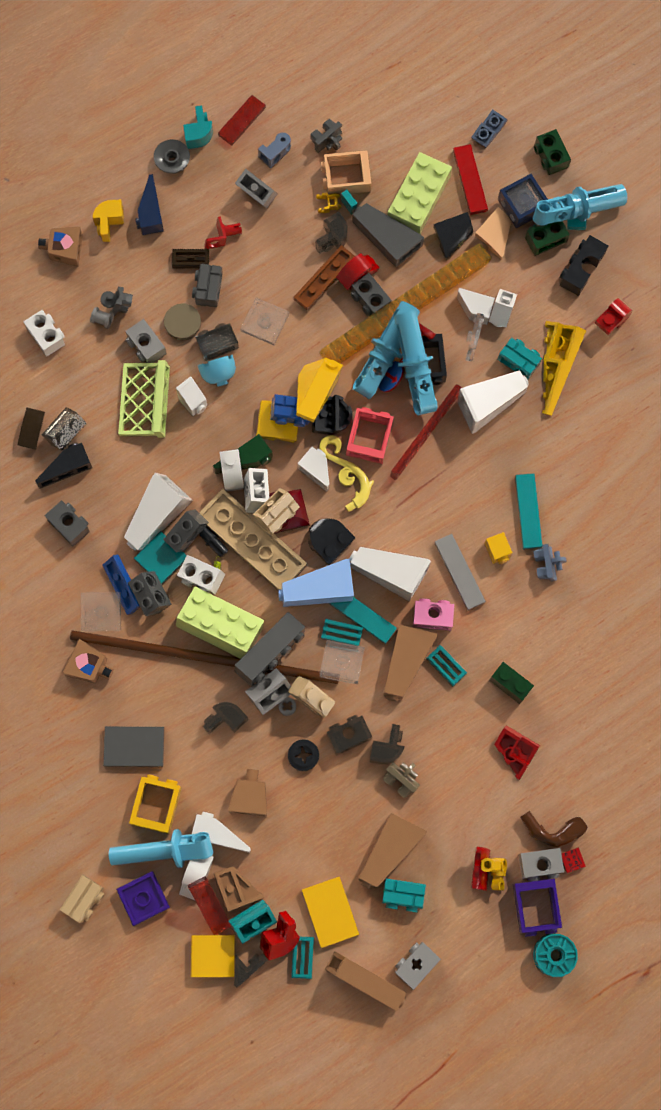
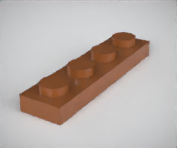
M341 245L293 297L294 301L308 311L334 283L338 273L355 255Z

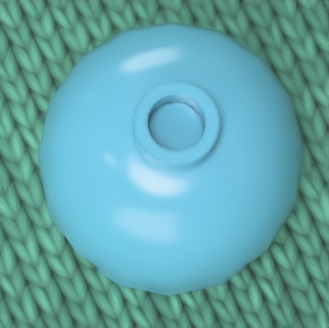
M233 354L208 361L206 364L197 365L204 381L209 384H217V387L228 384L227 380L234 376L236 370Z

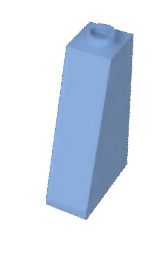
M344 559L282 583L281 589L278 590L279 601H283V607L352 601L354 592L350 559Z

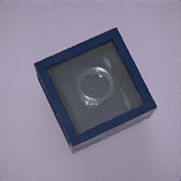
M532 174L500 189L498 196L499 203L516 229L533 220V215L539 201L548 200Z

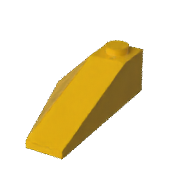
M324 358L304 365L297 379L296 416L314 423L338 383L343 367L342 364L335 360Z

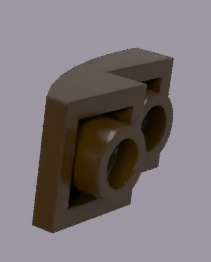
M26 407L18 446L37 449L45 411Z

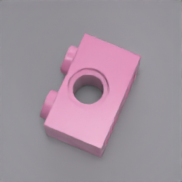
M430 599L415 601L413 627L451 631L453 627L454 604H450L446 600H440L438 603L431 602ZM430 610H436L439 616L437 618H432L429 616L428 612Z

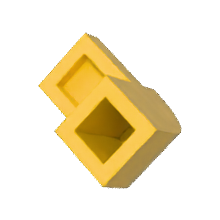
M121 199L104 201L93 212V221L95 226H97L98 236L102 237L103 242H110V225L124 224V209Z

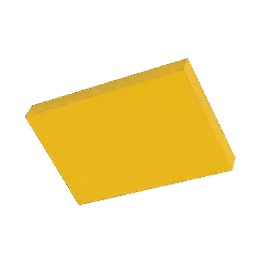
M340 876L302 889L321 948L359 935Z

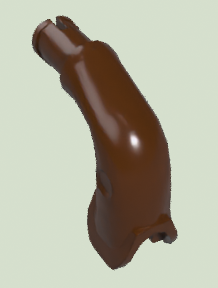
M530 811L520 817L530 831L531 837L554 847H560L578 839L588 828L581 817H575L567 821L566 826L558 832L549 834L543 825H539Z

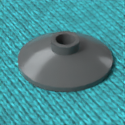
M170 139L163 141L154 151V162L165 173H178L184 170L190 161V153L187 146L178 140Z

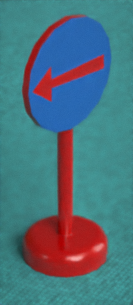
M419 323L421 335L428 339H433L436 334ZM403 357L399 362H392V367L388 368L378 386L381 391L390 392L401 382L404 367H399L398 364L403 363Z

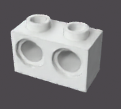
M41 310L23 321L46 357L65 345L63 341L65 336L60 328L56 329L53 326L55 322L50 314L46 315ZM39 323H45L43 327H37ZM55 337L54 341L47 342L48 338Z
M187 555L177 576L182 579L181 583L188 587L195 585L215 595L225 573L216 567ZM195 569V574L189 577V572ZM212 577V581L209 584H205L206 579Z

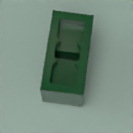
M557 129L536 137L534 151L537 155L539 154L541 165L544 170H547L549 175L569 168L571 158Z
M563 221L543 226L532 225L528 228L525 239L534 256L566 243L570 234ZM551 229L557 230L558 233H553ZM539 236L542 240H537L534 237Z

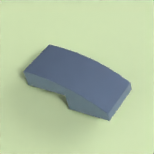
M492 109L471 138L487 148L508 121L507 118Z

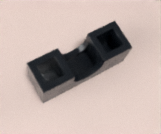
M589 235L587 240L583 239L578 247L579 253L577 255L573 254L569 261L570 267L568 269L565 268L560 275L562 279L560 286L579 296L590 278V274L585 272L581 265L591 264L597 267L609 245Z

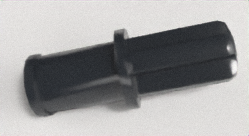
M206 526L199 536L206 542V546H210L219 557L225 556L228 549L218 539V535H214Z

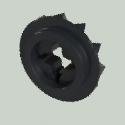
M298 740L290 746L288 760L291 766L298 771H308L318 763L319 750L309 740ZM301 747H303L305 753L312 754L306 757L305 764L302 758H295V756L301 754Z

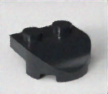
M339 395L329 396L314 423L312 422L313 433L334 435L343 431L351 423L352 409L351 406H348L343 401V397Z
M330 518L317 520L308 531L309 547L328 565L355 539L354 535L340 521Z

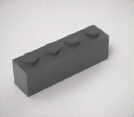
M287 612L235 664L234 672L251 687L255 683L259 684L264 679L265 673L277 666L280 657L287 656L292 650L291 646L295 642L298 644L305 637V626Z

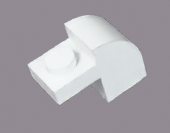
M239 450L220 452L225 491L244 489Z
M213 856L206 859L190 860L182 880L179 895L195 901L199 900L204 882L213 862Z

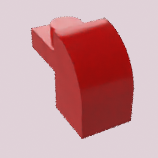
M360 253L341 269L336 278L347 290H350L352 284L368 273H376L380 267L369 255L363 256Z
M617 298L595 321V324L609 335L616 327L619 328L630 317L633 310Z
M287 911L279 912L276 928L262 932L259 947L268 960L288 954L299 942L300 936L295 931L296 922Z

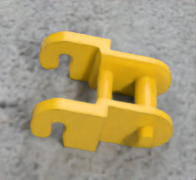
M328 192L322 193L321 196L317 194V199H326L328 206L324 207L323 210L319 208L318 213H330V210L340 209L341 205L338 204L340 195L336 193L328 195ZM334 199V205H330V200Z

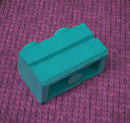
M511 338L499 353L497 360L515 372L521 371L522 376L525 375L527 380H529L540 365L542 358L536 350L526 348L524 342L520 339L515 340Z
M386 878L382 903L386 904V908L398 910V906L406 907V911L418 913V909H423L426 884Z
M261 900L230 919L229 923L237 938L243 944L250 940L251 937H255L276 924L277 920L267 903Z

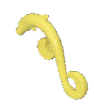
M325 436L320 442L319 449L326 454L327 459L344 467L338 474L340 483L347 487L353 485L355 477H349L350 473L356 475L360 482V492L356 491L355 498L345 506L348 512L355 508L359 509L368 500L374 480L369 482L366 474L354 463L329 454L326 451L327 445H335L336 450L334 453L339 454L342 442L337 436Z

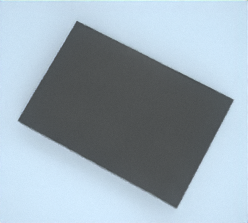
M105 726L104 767H163L164 727Z

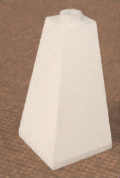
M521 371L460 389L457 403L472 434L476 433L526 393L529 383L526 376H522Z
M154 473L124 536L128 541L127 545L135 551L136 549L142 550L193 501L166 475Z
M360 547L358 551L354 550L349 558L352 569L409 602L429 570L431 563L429 559L364 547Z

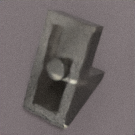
M264 954L253 956L248 961L250 964L248 967L236 955L234 980L236 988L268 961Z

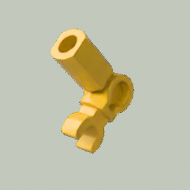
M484 858L481 860V869L485 872H491V876H493L492 890H504L507 860L505 858Z

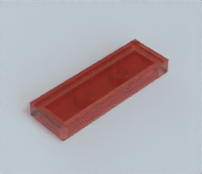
M251 95L218 132V136L232 146L264 111L266 105Z
M204 876L189 884L188 888L213 935H217L230 928L229 919L207 877Z

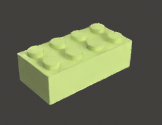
M419 152L387 215L421 234L451 177L452 166Z
M196 586L176 620V627L240 659L254 646L264 624L263 619Z

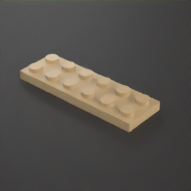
M224 489L200 512L209 522L206 526L278 590L281 589L282 583L294 579L307 566V563L274 533L271 534L263 529L251 513H246L245 508Z

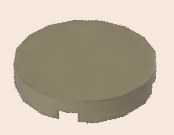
M185 303L176 304L165 314V329L171 337L178 340H188L194 337L201 327L200 314L191 305Z

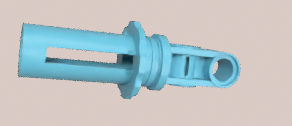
M622 184L586 191L579 186L572 191V194L569 193L562 197L539 201L533 215V221L542 226L576 218L584 222L589 219L591 213L626 205L627 191Z
M400 302L380 339L373 338L371 340L375 347L368 354L370 357L353 384V390L367 399L374 396L388 368L392 367L394 359H401L403 356L399 350L401 346L394 315L416 311L417 317L420 314L416 307L407 302Z
M416 311L394 315L403 355V363H399L398 366L405 367L406 369L405 378L409 382L413 409L418 416L435 412L438 405L430 376L432 372L428 368V361L432 360L433 356L427 357V354H425Z

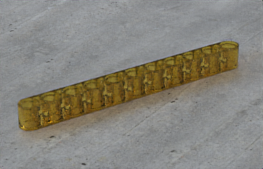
M482 244L475 245L325 346L319 352L320 356L323 359L328 358L341 364L372 343L371 340L373 338L378 339L381 337L401 301L407 302L420 310L483 268L491 261L492 257Z

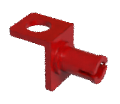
M221 216L218 217L216 227L219 237L206 239L204 249L225 246L226 236L242 234V228L239 227L241 224L224 225Z

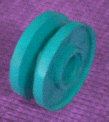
M547 934L536 942L533 949V960L536 967L543 974L551 977H563L575 968L578 952L574 942L567 936ZM557 949L560 957L558 960L553 961L551 952Z

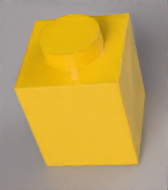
M504 532L489 537L484 542L493 564L497 562L503 564L509 561L513 552Z

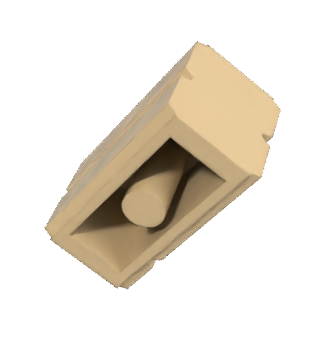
M279 488L253 516L263 529L273 534L282 528V524L287 519L292 518L296 514L299 505L290 493Z
M300 676L296 678L288 691L289 694L309 710L324 718L335 704V701L316 685Z
M82 875L60 908V911L79 923H82L84 920L87 922L93 914L91 910L95 903L99 904L102 900L104 888Z

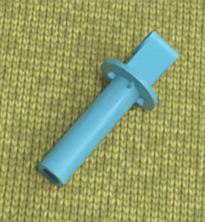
M179 829L173 831L171 840L110 847L109 861L112 866L173 858L175 865L178 868H182L185 860L206 859L213 855L212 844L207 832L182 835Z

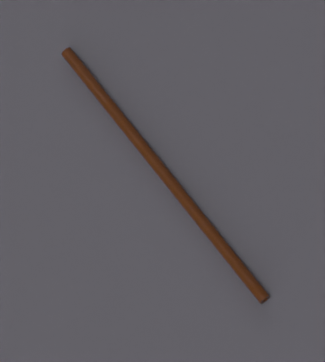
M74 630L71 631L70 640L75 641L80 639L87 643L235 667V664L240 660V658ZM278 664L274 668H277L285 676L297 678L300 676L309 680L338 684L340 675Z

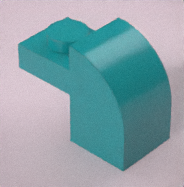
M202 105L195 106L197 123L183 125L188 149L205 146L213 136L212 121H208L207 112H203Z

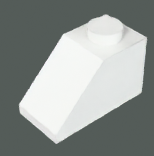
M459 288L457 300L469 320L478 325H487L495 298Z
M502 289L499 290L489 319L490 323L496 327H507L517 294Z
M191 376L176 387L179 401L192 416L201 414L206 409L207 400Z
M311 447L298 462V469L327 492L329 490V476L326 454L318 448L316 450Z

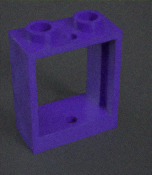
M555 879L512 884L519 932L525 933V937L536 936L537 931L545 930V934L558 933L557 929L562 928ZM548 888L554 924L525 927L520 892Z

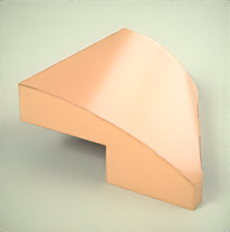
M498 207L475 233L478 239L489 246L488 250L500 259L504 256L511 221L504 211Z

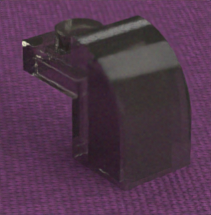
M337 212L324 220L323 228L327 234L316 240L315 248L319 254L330 251L334 245L337 249L341 245L344 247L347 242V223L341 213Z
M222 702L212 707L217 714L215 716L211 714L207 717L203 728L210 734L221 723L225 722L235 733L249 719L237 705L230 702Z
M392 724L389 743L373 740L369 762L386 765L399 759L405 747L397 745V742L401 743L403 731H400V725Z

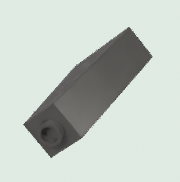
M366 203L354 210L352 222L395 267H398L423 246L424 237L369 204Z

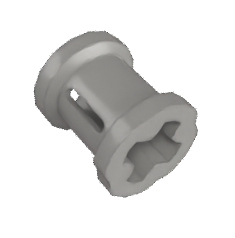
M95 307L91 313L90 322L99 323L109 329L114 313H106Z

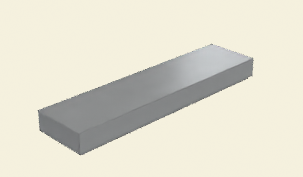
M450 534L435 541L434 543L467 610L485 603L486 601L453 535Z

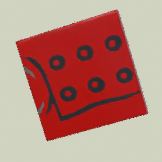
M579 847L561 853L566 873L586 867Z

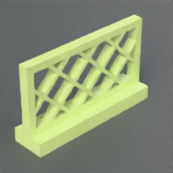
M158 360V363H124L119 436H157L158 438H165L170 366L165 360ZM149 368H156L155 375L150 379L144 374ZM128 369H137L139 373L131 379L128 376ZM143 375L148 381L139 388L134 382ZM133 384L138 390L130 397L127 394V389ZM152 384L154 392L148 397L143 391ZM142 393L147 399L138 406L133 400ZM132 402L137 408L128 415L125 412L126 406ZM148 402H151L153 410L146 414L142 408ZM141 411L145 417L137 424L132 417ZM149 419L152 423L151 430H143L141 426ZM131 420L135 426L130 431H124V425Z

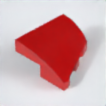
M507 725L503 728L494 744L497 750L502 753L507 765H510L518 780L521 779L540 747L539 744Z
M476 847L471 889L487 891L489 872L481 869V860L490 858V849Z

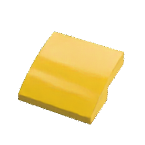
M261 400L256 436L260 434L263 439L296 442L298 427L294 426V423L280 425L270 420L272 401Z
M191 935L190 977H234L235 935Z

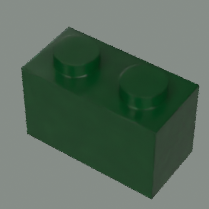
M505 662L501 663L489 679L490 682L519 704L534 687L532 683Z

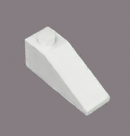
M202 812V815H196L192 834L207 832L211 844L250 853L251 848L220 821L213 818L214 814Z

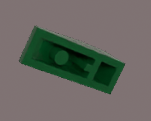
M260 434L238 448L241 470L257 468L260 465L265 466L273 457L272 450ZM221 460L213 465L215 474L222 473Z

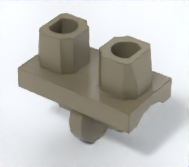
M393 762L386 769L387 773L383 780L391 786L398 779L403 784L398 789V793L404 798L412 792L414 793L420 786L414 780L418 776L413 771V768L416 766L414 763L408 767L403 762L398 767Z

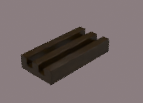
M172 249L173 269H199L200 264L209 265V249ZM176 255H205V257H176Z

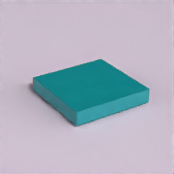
M160 531L134 557V560L147 572L155 571L159 581L163 584L183 564L187 555L183 551L176 552L163 540L166 535Z

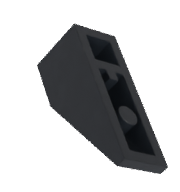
M73 443L58 455L35 480L39 489L92 468L83 444Z

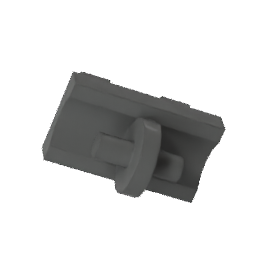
M328 119L322 127L326 131L324 134H321L318 130L310 134V139L315 144V150L318 153L325 147L327 150H330L332 147L338 150L341 147L339 142L342 140L340 136L342 134V124L339 121L335 123Z
M118 286L115 293L106 291L101 295V304L107 308L113 307L110 312L114 313V316L117 312L127 313L128 307L132 304L133 295L123 293L124 287Z

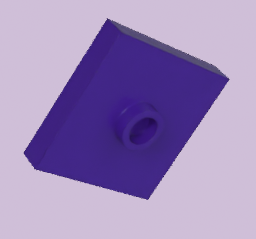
M153 871L116 889L133 926L170 908Z

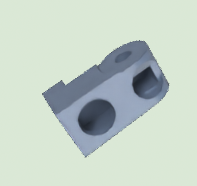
M287 133L277 134L275 141L268 147L262 145L258 148V157L272 168L290 151V136Z

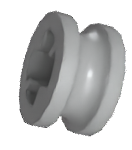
M287 697L279 703L281 714L290 716L296 711V703L292 698ZM284 702L287 704L291 702L293 704L291 705L292 710L289 711L287 709L286 711H284L282 709L284 708V705L282 704Z

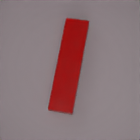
M471 144L454 147L453 153L470 215L488 212Z

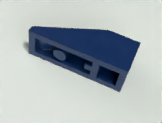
M153 174L149 175L138 208L139 218H135L137 229H141L142 235L164 232Z

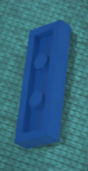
M113 555L102 566L126 614H133L140 608V605L128 584L131 579L119 555Z

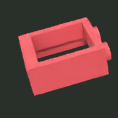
M366 407L357 408L346 456L383 464L394 416H390L387 412H373ZM360 419L387 425L381 451L354 444Z

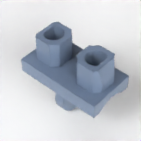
M549 544L542 545L543 548L534 551L535 561H545L546 567L537 568V576L539 579L556 581L555 565L557 571L563 570L562 564L566 563L567 560L566 557H560V551L554 552V558L552 547Z

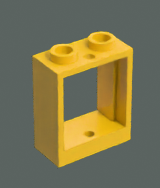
M147 774V778L141 777L129 824L170 834L181 786L177 785V781L166 779V782L158 781L159 777ZM146 784L174 790L165 824L138 817Z

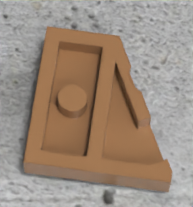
M234 866L214 873L227 912L264 898L263 894L259 893Z

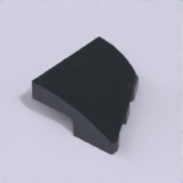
M468 212L435 223L433 226L446 260L450 259L451 255L474 233Z

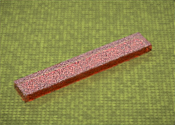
M456 384L437 411L391 470L390 477L394 480L398 479L457 400L459 391L462 388L461 386Z

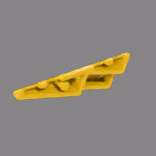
M546 321L547 337H545L544 342L547 344V351L544 354L543 382L546 383L545 392L543 393L545 410H542V413L552 416L586 330L578 326Z

